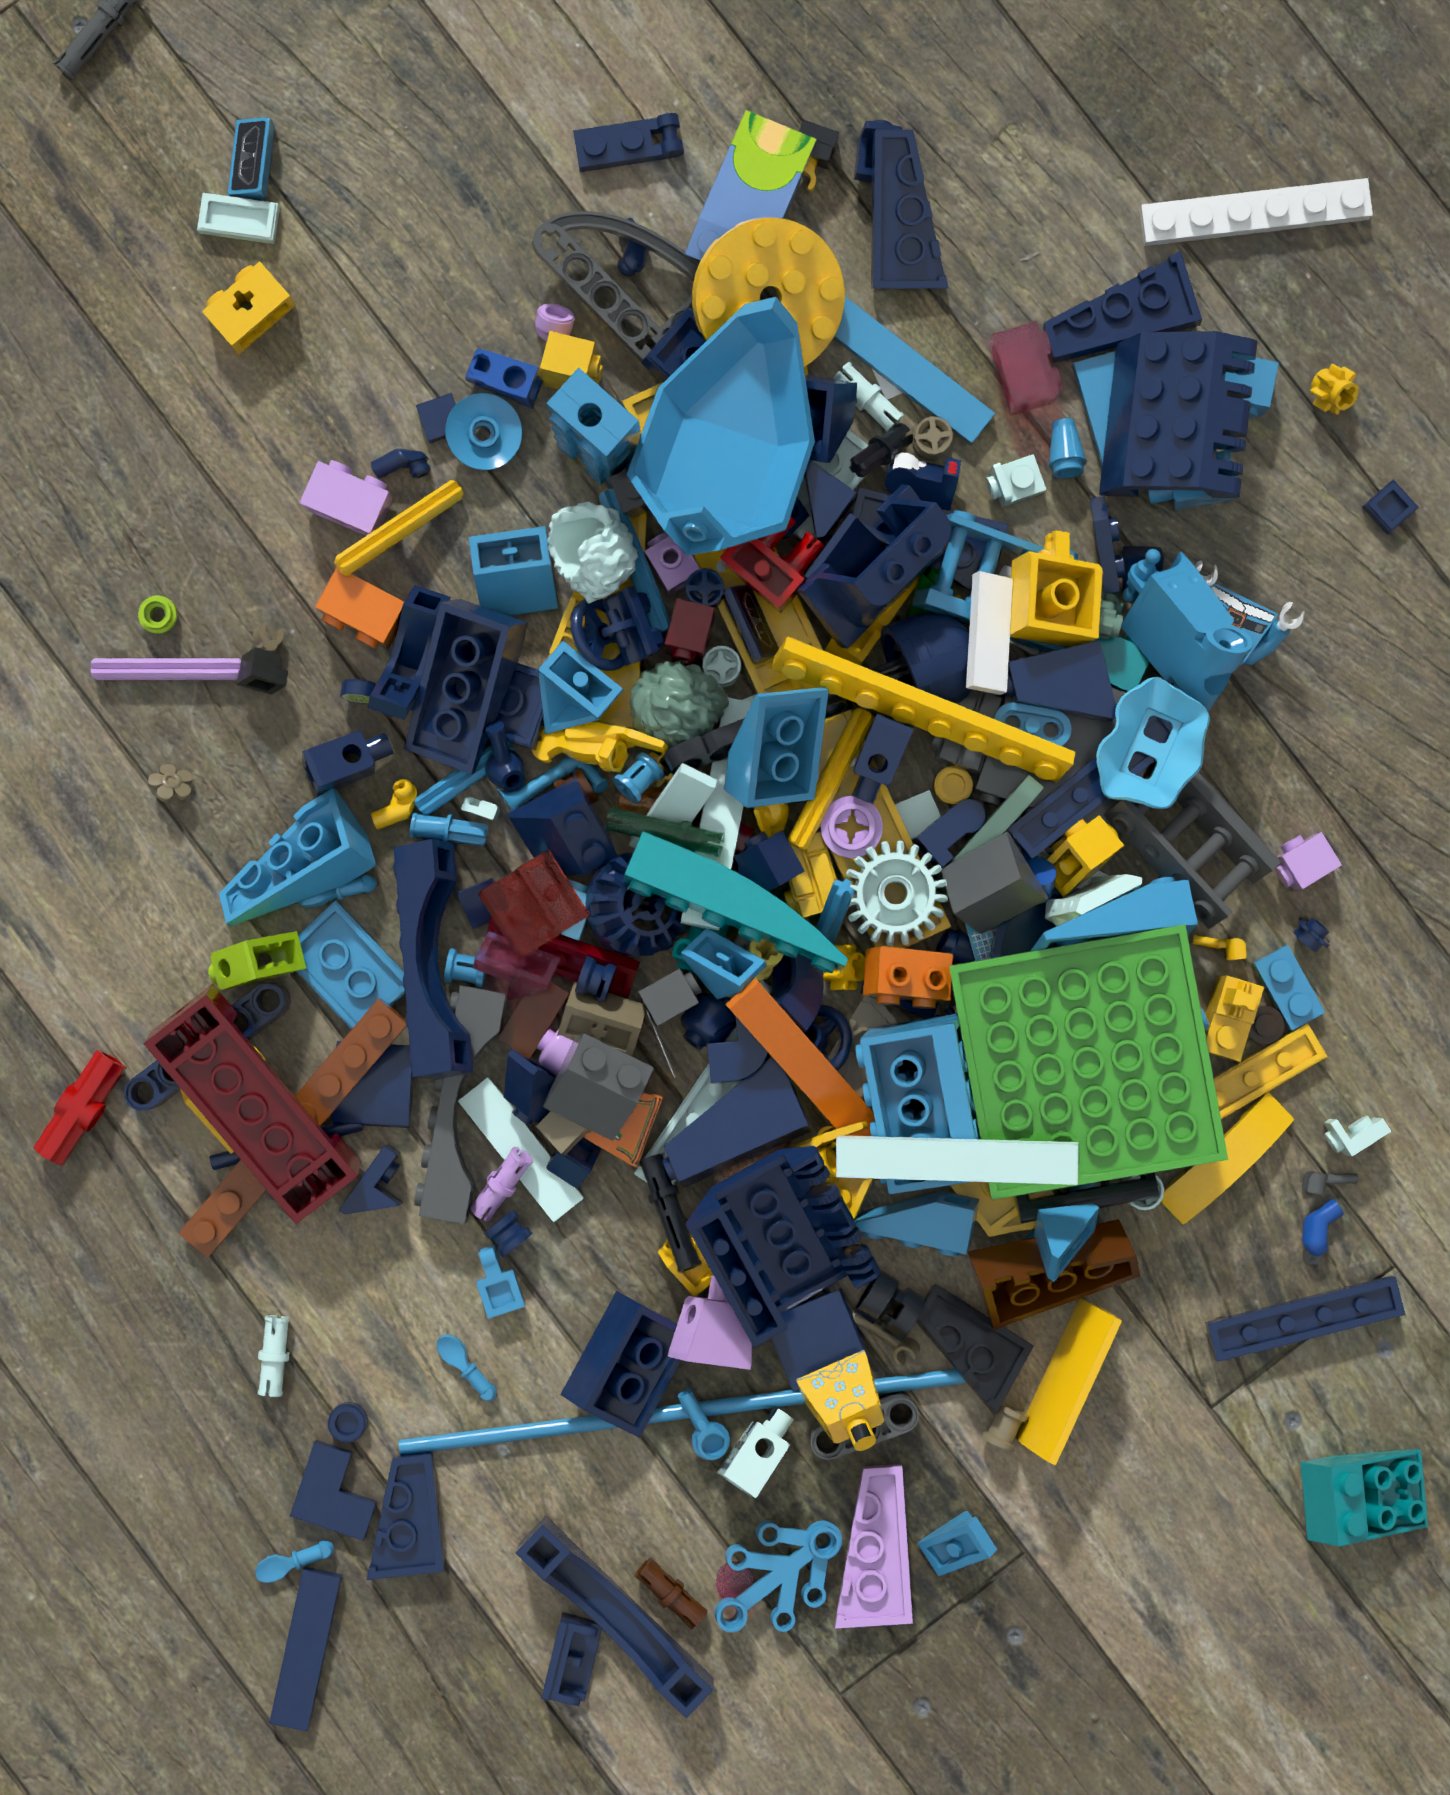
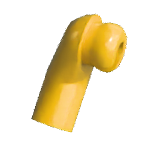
M399 779L394 783L392 787L394 793L389 806L371 812V817L377 830L404 821L411 816L415 806L414 800L418 794L417 788L408 779Z

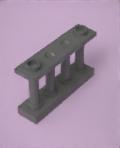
M1155 766L1149 771L1151 774L1153 773ZM1198 772L1184 786L1176 799L1183 810L1161 832L1144 816L1152 808L1136 802L1133 804L1128 800H1120L1104 816L1161 878L1173 877L1174 881H1189L1196 917L1210 929L1233 912L1223 901L1246 878L1254 884L1272 872L1281 861ZM1195 821L1210 838L1186 861L1171 843ZM1221 849L1236 867L1212 890L1197 872Z

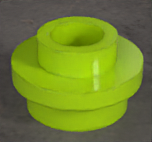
M154 595L145 599L138 611L140 624L144 629L153 634H163L170 631L176 624L178 617L174 603L160 595ZM157 609H163L165 612V617L160 622L153 620V613Z

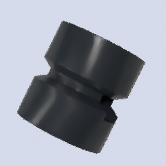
M881 1270L880 1275L866 1287L854 1309V1313L871 1324L879 1321L882 1323V1331L901 1342L916 1323L927 1299L909 1287L901 1290L899 1288V1281ZM895 1299L900 1304L891 1316L886 1312Z

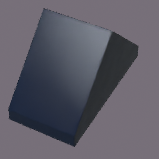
M809 461L805 471V480L815 539L824 544L855 502L856 491L813 461Z

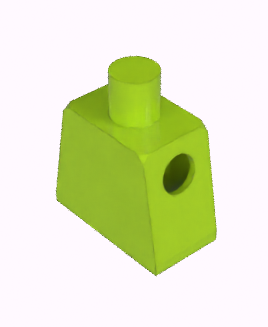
M295 931L246 940L214 951L210 956L212 964L209 966L208 974L211 981L218 985L219 989L226 990L260 983L307 969L298 933ZM267 952L271 956L272 963L259 966V954Z

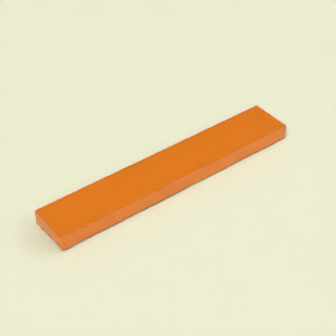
M756 978L725 1004L836 1129L859 1122H866L868 1126L866 1129L847 1136H871L870 1122H875L874 1112L866 1106L860 1096Z

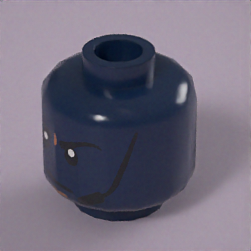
M706 993L699 994L696 997L699 1003L687 1009L682 1014L680 1021L686 1031L683 1038L694 1048L702 1050L704 1046L707 1047V1044L725 1042L737 1025L736 1016L725 1005L729 1002L727 998L716 999L712 993L711 995Z

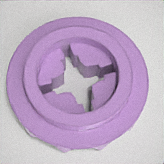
M845 796L830 804L820 824L824 843L833 853L846 858H856L857 856L866 855L867 848L871 846L875 848L882 835L883 824L879 811L872 803L854 796ZM852 810L854 811L853 817H855L856 824L868 827V830L856 832L852 839V844H849L847 832L840 830V828H835V825L846 823L848 817L851 816Z

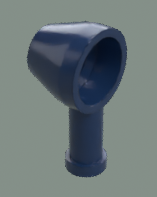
M500 721L491 722L485 727V730L490 738L493 754L486 762L485 773L495 786L509 792L517 791L525 782L523 760L517 752L508 749L504 734L506 731L504 723Z

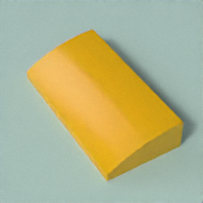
M1083 1298L1078 1299L1026 1412L1029 1418L1027 1422H1022L1015 1436L1022 1445L1053 1465H1056L1122 1323L1121 1319L1108 1310Z

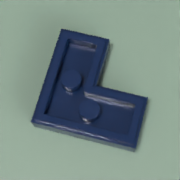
M319 1440L314 1442L290 1517L364 1541L377 1501L341 1489L353 1454L352 1451Z

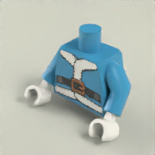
M1198 561L1194 565L1199 572L1202 568V561ZM1214 565L1213 572L1210 575H1201L1234 619L1232 625L1241 628L1252 638L1253 646L1241 665H1253L1273 653L1290 633V629L1299 627L1304 619L1305 611L1297 619H1290L1286 615L1293 602H1287L1281 610L1280 620H1275L1278 613L1216 584L1215 582L1218 577L1216 565Z

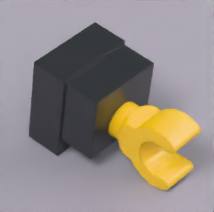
M803 119L799 132L817 139L803 174L810 180L808 193H812L816 186V166L828 169L831 157L834 155L838 143L839 132Z

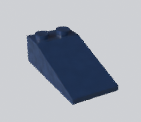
M462 599L440 602L404 746L405 750L470 774L475 773L489 738L485 727L496 720L519 661L528 622Z

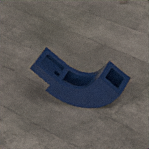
M414 585L403 604L397 636L388 663L370 694L369 709L405 720L410 710H414L440 602L450 601V596Z
M798 954L796 958L783 955L781 961L773 967V984L770 995L802 1032H806L817 1016L821 1006L824 990L823 971L811 965L812 959Z

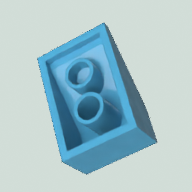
M821 687L756 694L728 752L724 790L746 808L814 800L829 690Z

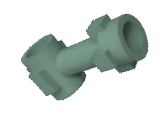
M1104 590L1101 591L1099 638L1109 640V637L1117 639L1119 636L1123 616L1116 613L1121 614L1124 602L1120 601L1121 598L1118 592L1105 594Z

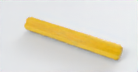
M448 481L335 557V566L342 575H350L459 502L464 495L463 490L456 481Z
M856 708L853 711L817 781L815 799L807 800L788 837V842L802 850L809 847L874 721V715L862 708Z

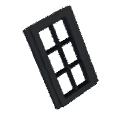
M1155 1172L1141 1174L1138 1179L1109 1184V1180L1100 1181L1101 1186L1070 1192L1068 1187L1060 1188L1061 1193L1033 1199H1030L1029 1194L1014 1196L1020 1222L1036 1221L1038 1209L1091 1203L1099 1208L1157 1198L1160 1194Z

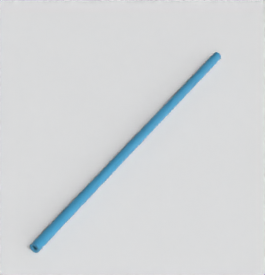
M956 1369L875 1379L878 1394L967 1383ZM800 1389L698 1402L706 1416L806 1404ZM682 1404L656 1407L648 1424L689 1419ZM594 1415L402 1439L399 1440L400 1455H409L618 1427Z

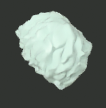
M584 502L576 506L564 507L558 513L552 515V521L549 524L551 531L547 540L549 543L548 550L555 561L554 567L558 568L557 570L561 577H564L565 581L570 583L571 589L576 590L585 597L587 603H592L618 591L619 585L627 581L635 571V560L638 558V550L632 544L633 534L628 532L627 526L620 522L619 512L603 505Z

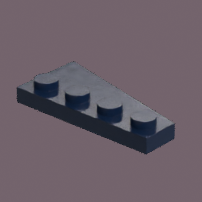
M873 130L871 289L949 288L943 271L939 242L936 240L932 222L933 215L926 195L924 175L914 131Z
M1181 251L1169 256L1167 261L1158 266H1150L1139 272L1137 277L1122 285L1118 283L1105 290L1103 295L1091 301L1086 300L1044 322L1043 333L1052 362L1057 363L1115 348L1117 343L1140 332H1177L1200 326L1202 317Z

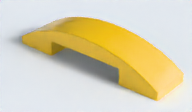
M1269 1092L1260 1096L1239 1116L1240 1120L1224 1134L1228 1160L1191 1166L1186 1171L1183 1170L1164 1188L1161 1203L1182 1225L1200 1213L1241 1177L1294 1121V1118Z

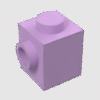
M666 532L648 542L650 548L644 551L648 563L668 596L686 587V581L690 574L700 569L693 556H687Z
M1320 832L1313 834L1305 840L1299 835L1280 846L1284 853L1277 856L1281 863L1275 868V871L1287 888L1291 886L1294 891L1306 888L1342 866L1323 833Z

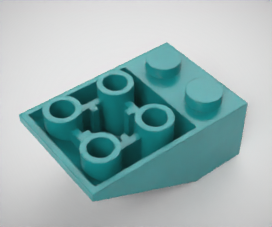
M1421 1449L1335 1455L1300 1462L1307 1540L1340 1547L1428 1527Z

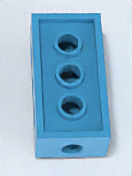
M578 367L546 403L550 414L548 419L553 424L551 429L555 432L554 438L558 441L556 446L572 460L578 456L586 466L585 472L598 484L602 485L606 481L612 487L609 477L629 469L641 436L639 420Z

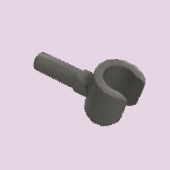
M1308 1171L1304 1175L1302 1190L1324 1195L1326 1183L1332 1185L1357 1183L1358 1176L1356 1173L1333 1175Z

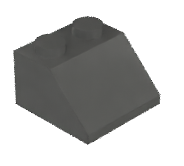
M585 1033L575 1036L542 1107L614 1141L638 1104L654 1067Z

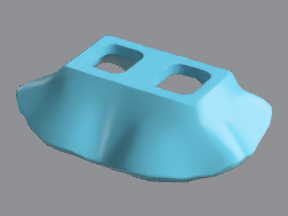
M1152 677L1132 688L1120 698L1115 710L1116 726L1099 744L1096 759L1101 789L1106 797L1116 800H1128L1152 808L1166 809L1175 803L1181 790L1202 767L1204 743L1210 716L1206 708L1199 701L1188 696L1162 678ZM1150 716H1156L1171 724L1172 729L1165 743H1159L1144 735V728ZM1135 752H1141L1156 760V766L1149 779H1144L1129 772L1128 765Z

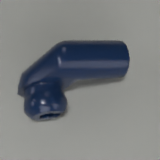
M628 218V219H627V220H630V221L634 222L633 218ZM623 238L627 246L623 258L618 261V269L624 276L632 277L636 272H641L645 267L649 250Z

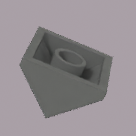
M1009 832L946 864L941 870L943 879L947 881L946 889L954 915L980 934L1048 899L1047 894Z

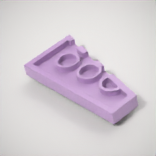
M902 1464L863 1466L834 1626L837 1629L913 1624Z

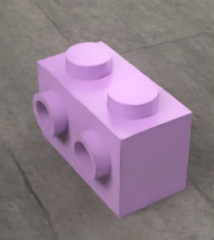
M331 460L329 465L318 461L299 502L300 505L308 512L364 536L382 526L394 499L390 492L386 490L387 484L366 475L364 480L350 475L352 469L337 461Z

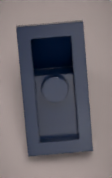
M389 1144L385 1145L342 1204L339 1211L346 1215L403 1204V1201L379 1185L381 1181L388 1184L401 1166L396 1162L401 1152Z

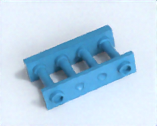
M954 510L952 514L946 515L952 532L936 585L932 584L931 588L917 590L912 606L932 613L949 616L962 624L970 626L971 596L966 597L964 601L953 597L954 591L951 589L966 536L986 543L978 572L982 571L994 574L1001 548L1018 555H1023L1028 551L1039 553V551L1044 550V547L975 522L976 516L970 513ZM1070 551V555H1074V560H1078L1079 555ZM1010 637L1012 642L1043 653L1065 649V646Z

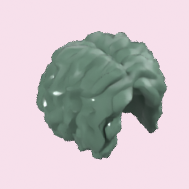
M665 661L664 664L657 663L655 668H651L650 671L644 670L640 674L641 678L631 688L632 698L629 702L632 710L630 715L634 718V728L638 732L664 741L669 749L679 743L697 736L702 737L713 731L714 724L718 722V718L724 715L723 710L729 706L726 692L718 687V682L713 676L703 673L699 665L691 664L685 666L682 661L674 663Z

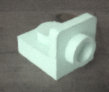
M1034 454L1003 465L1001 463L994 464L989 471L990 477L986 478L987 487L992 499L998 498L1001 507L1037 496L1046 491Z
M1368 1115L1348 1126L1349 1134L1345 1132L1337 1119H1328L1323 1123L1328 1130L1324 1134L1328 1144L1336 1153L1341 1151L1346 1156L1356 1155L1391 1132L1383 1118L1374 1117L1370 1120Z

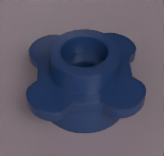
M1302 916L1298 919L1300 925L1293 933L1307 947L1317 952L1322 946L1326 948L1330 946V941L1326 937L1330 932L1318 920L1312 917L1307 921Z

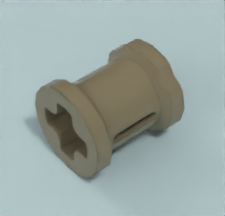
M1002 1403L989 1430L983 1431L981 1437L1003 1450L1013 1452L1015 1449L1013 1445L1015 1436L1022 1422H1027L1029 1416Z

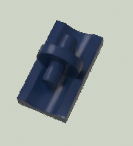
M630 586L601 601L610 626L601 630L602 635L605 639L615 636L626 666L635 664L659 652V648L665 644V640L660 629L656 627L650 628L646 617L651 608L647 593L637 592L635 586Z

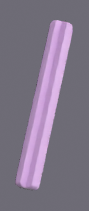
M94 658L91 661L90 671L92 678L96 680H237L241 659Z

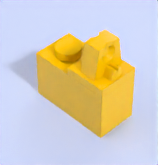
M1227 975L1216 977L1205 1013L1210 1022L1209 1028L1205 1031L1209 1054L1241 1062L1250 1028L1254 1024L1262 997L1263 986Z

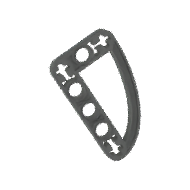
M576 211L557 215L538 227L533 236L532 245L536 255L642 362L651 349L646 343L641 350L635 344L642 341L649 330H651L655 336L650 338L649 341L655 346L687 307L689 308V305L692 303V296L659 328L567 231L578 229L597 230L628 239L657 254L693 282L700 262L695 258L685 255L686 251L658 233L618 216L592 211ZM545 233L550 237L555 233L559 237L556 244L563 253L567 246L573 250V252L565 256L560 266L554 262L560 255L553 248L550 247L546 251L542 249L541 246L544 241L541 237L542 234ZM572 260H582L587 265L588 275L585 279L576 281L568 276L566 268L567 264ZM599 288H609L615 294V304L611 308H600L594 302V293ZM633 315L640 319L643 327L642 332L638 336L630 337L624 334L621 328V322L624 317Z

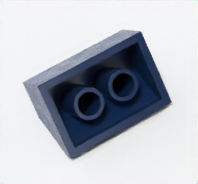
M616 1291L560 1395L582 1410L640 1438L681 1362L680 1359L668 1357L677 1323Z

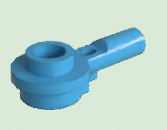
M683 1390L678 1394V1399L695 1428L691 1441L694 1452L705 1460L721 1458L730 1446V1436L727 1429L718 1422L708 1421L692 1390Z

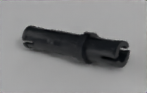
M657 1154L641 1160L639 1165L642 1167L651 1192L648 1196L650 1204H655L678 1267V1273L702 1265V1261L699 1259L677 1195L680 1194L679 1189L676 1185L673 1186L662 1161L664 1158L663 1154Z

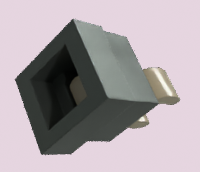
M262 623L253 632V639L257 647H254L242 656L237 685L272 695L287 684L288 671L280 669L282 655L275 653L277 646L283 641L284 632L283 629L277 630L273 633L272 640H269L265 636L266 625Z

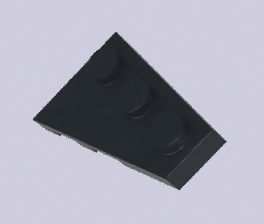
M934 1284L925 1297L927 1299L926 1304L916 1323L988 1409L995 1414L1002 1405L1034 1345L1005 1327L994 1330L988 1316L937 1284Z

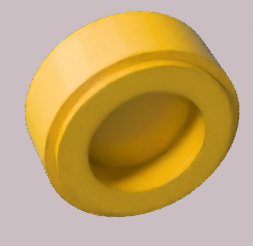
M957 766L946 767L935 777L933 784L934 793L941 802L947 805H955L970 796L973 788L972 778L963 768Z

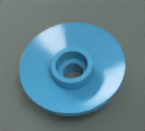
M477 393L463 398L452 408L446 421L445 436L450 451L462 464L476 470H493L505 465L515 456L521 444L522 426L517 412L507 401L493 394ZM478 428H485L489 432V439L485 441L479 440L475 434Z

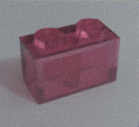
M1037 321L992 334L989 346L1010 415L1055 403L1059 395L1058 390L1062 389V381L1057 367L1051 368L1047 356V354L1051 353L1049 338L1046 331L1040 332Z

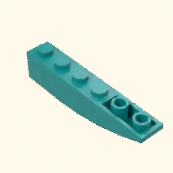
M644 831L642 832L624 874L623 881L630 883L628 889L645 897H650L652 893L666 898L665 904L681 912L686 913L688 908L703 914L701 919L711 925L723 928L725 923L739 929L738 935L752 942L760 943L761 938L776 944L774 949L777 952L788 957L796 958L798 954L812 959L811 965L824 972L833 973L834 969L842 971L846 966L848 958L818 929L786 903L753 881L716 861Z

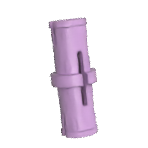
M513 1147L498 1170L492 1171L486 1178L488 1181L487 1185L470 1205V1210L479 1219L483 1217L484 1221H490L506 1197H511L514 1194L518 1180L533 1163L529 1153L523 1149L520 1151L519 1147Z

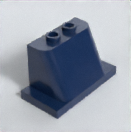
M902 484L876 510L896 539L857 578L838 575L830 564L822 563L796 589L841 648L848 649L947 548L951 535L949 519L936 502L921 501L910 485Z

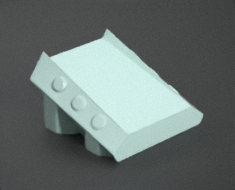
M1128 874L1091 877V884L1061 899H1050L1047 901L1045 919L1051 921L1057 927L1140 889L1142 877Z

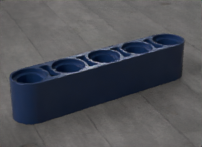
M263 983L231 1005L237 1013H243L247 1017L248 1027L242 1034L248 1041L289 1010L291 996L283 985ZM270 989L278 994L280 1001L278 1007L273 1011L266 1010L262 1004L264 993ZM156 1060L126 1084L124 1098L133 1109L138 1111L150 1110L161 1106L181 1090ZM143 1082L149 1083L154 1090L153 1099L149 1103H144L138 1096V1088Z

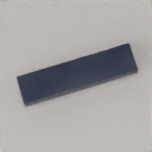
M304 1567L302 1570L269 1724L306 1732L310 1727L342 1580L341 1574Z

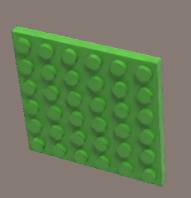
M1186 924L949 966L980 1139L1079 1142L1078 1185L1228 1160ZM988 1182L992 1200L1077 1186L1067 1184Z

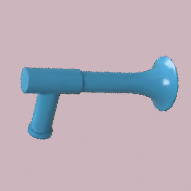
M566 756L558 764L517 791H501L497 788V792L511 812L525 805L530 799L554 784V782L566 775L572 774L578 768H581L595 793L603 792L608 787L609 782L606 778H603L594 765L585 764Z

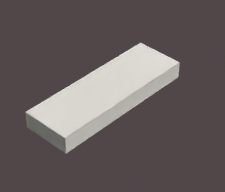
M982 571L972 575L966 688L998 695L1007 692L1013 578Z

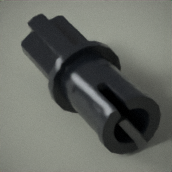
M898 423L883 436L873 437L869 440L866 448L850 459V471L856 473L858 477H865L880 465L891 463L895 454L912 444L913 434H909L904 439H901L904 434L910 431L909 427L903 423Z

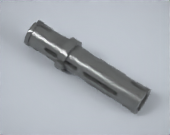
M100 0L96 5L98 10L53 64L67 77L74 80L75 76L105 41L110 32L117 25L121 26L125 22L123 17L137 0Z

